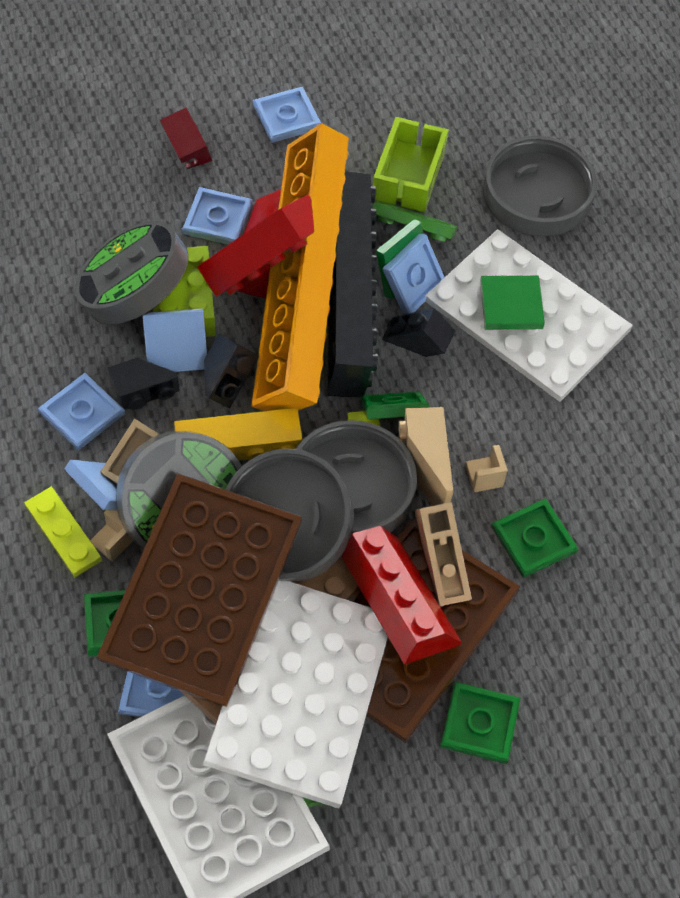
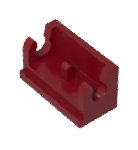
M187 107L160 119L161 125L180 162L184 163L195 158L194 161L188 162L185 165L187 169L213 161L208 147Z

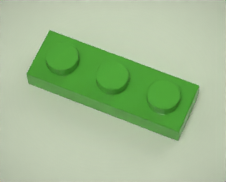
M383 201L374 202L372 207L376 209L377 220L388 224H393L394 221L403 223L404 227L412 220L422 223V229L431 232L430 237L439 241L446 242L447 238H453L458 228L456 225Z

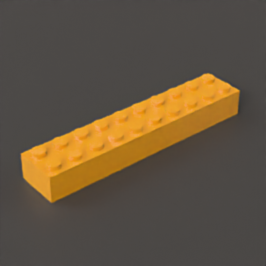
M320 123L287 145L278 210L308 194L312 200L315 232L305 238L308 243L294 253L290 249L283 253L286 259L274 267H270L251 407L261 411L298 408L299 411L316 404L320 395L319 384L324 364L323 351L327 338V317L330 312L329 300L333 286L332 275L336 259L337 236L339 234V216L343 204L342 191L345 183V166L348 158L347 149L349 137L323 123Z

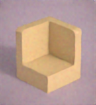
M499 445L492 446L490 457L466 461L465 464L473 493L503 487L508 470Z
M106 510L104 512L106 525L90 542L100 553L113 562L133 540L123 528L117 510Z

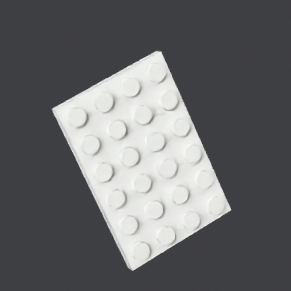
M498 229L425 295L427 299L425 302L559 402L631 331L633 326ZM539 275L545 321L544 328L485 330L480 286L481 276Z
M278 581L228 706L222 705L203 765L339 809L343 801L388 638L372 608L290 581Z
M182 696L108 733L109 740L187 898H244L330 850L326 838L301 796L203 765L216 724L186 696Z

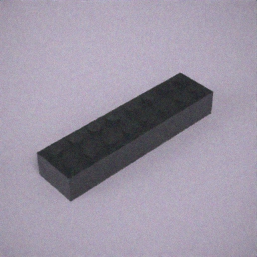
M345 171V183L342 191L343 204L339 216V234L336 242V259L333 267V286L330 292V312L328 314V396L361 397L365 395L366 388H371L373 371L376 372L378 365V354L373 353V346H376L378 330L373 328L372 321H375L377 316V303H372V296L376 295L377 279L372 278V272H375L377 256L372 254V249H375L376 231L371 229V226L375 225L376 209L371 208V203L375 201L376 186H371V174Z

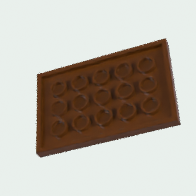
M177 473L97 655V659L103 663L221 707L222 705L227 707L302 523V517Z
M412 519L398 536V539L437 601L420 539L417 521ZM463 550L462 554L472 600L440 606L462 641L461 645L404 665L389 637L387 638L366 716L404 743L408 741L520 589L518 584ZM357 586L347 600L370 607L361 589Z

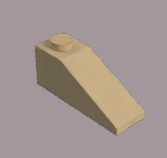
M452 502L416 509L415 515L420 539L438 604L444 606L472 600Z

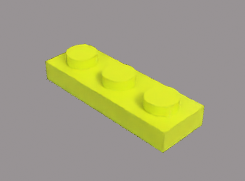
M52 486L24 502L25 507L74 578L102 561L100 554Z

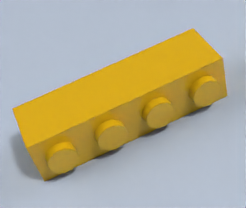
M298 408L174 421L175 431L194 432L212 437L224 444L239 461H250L256 456L272 450L296 449L303 440Z

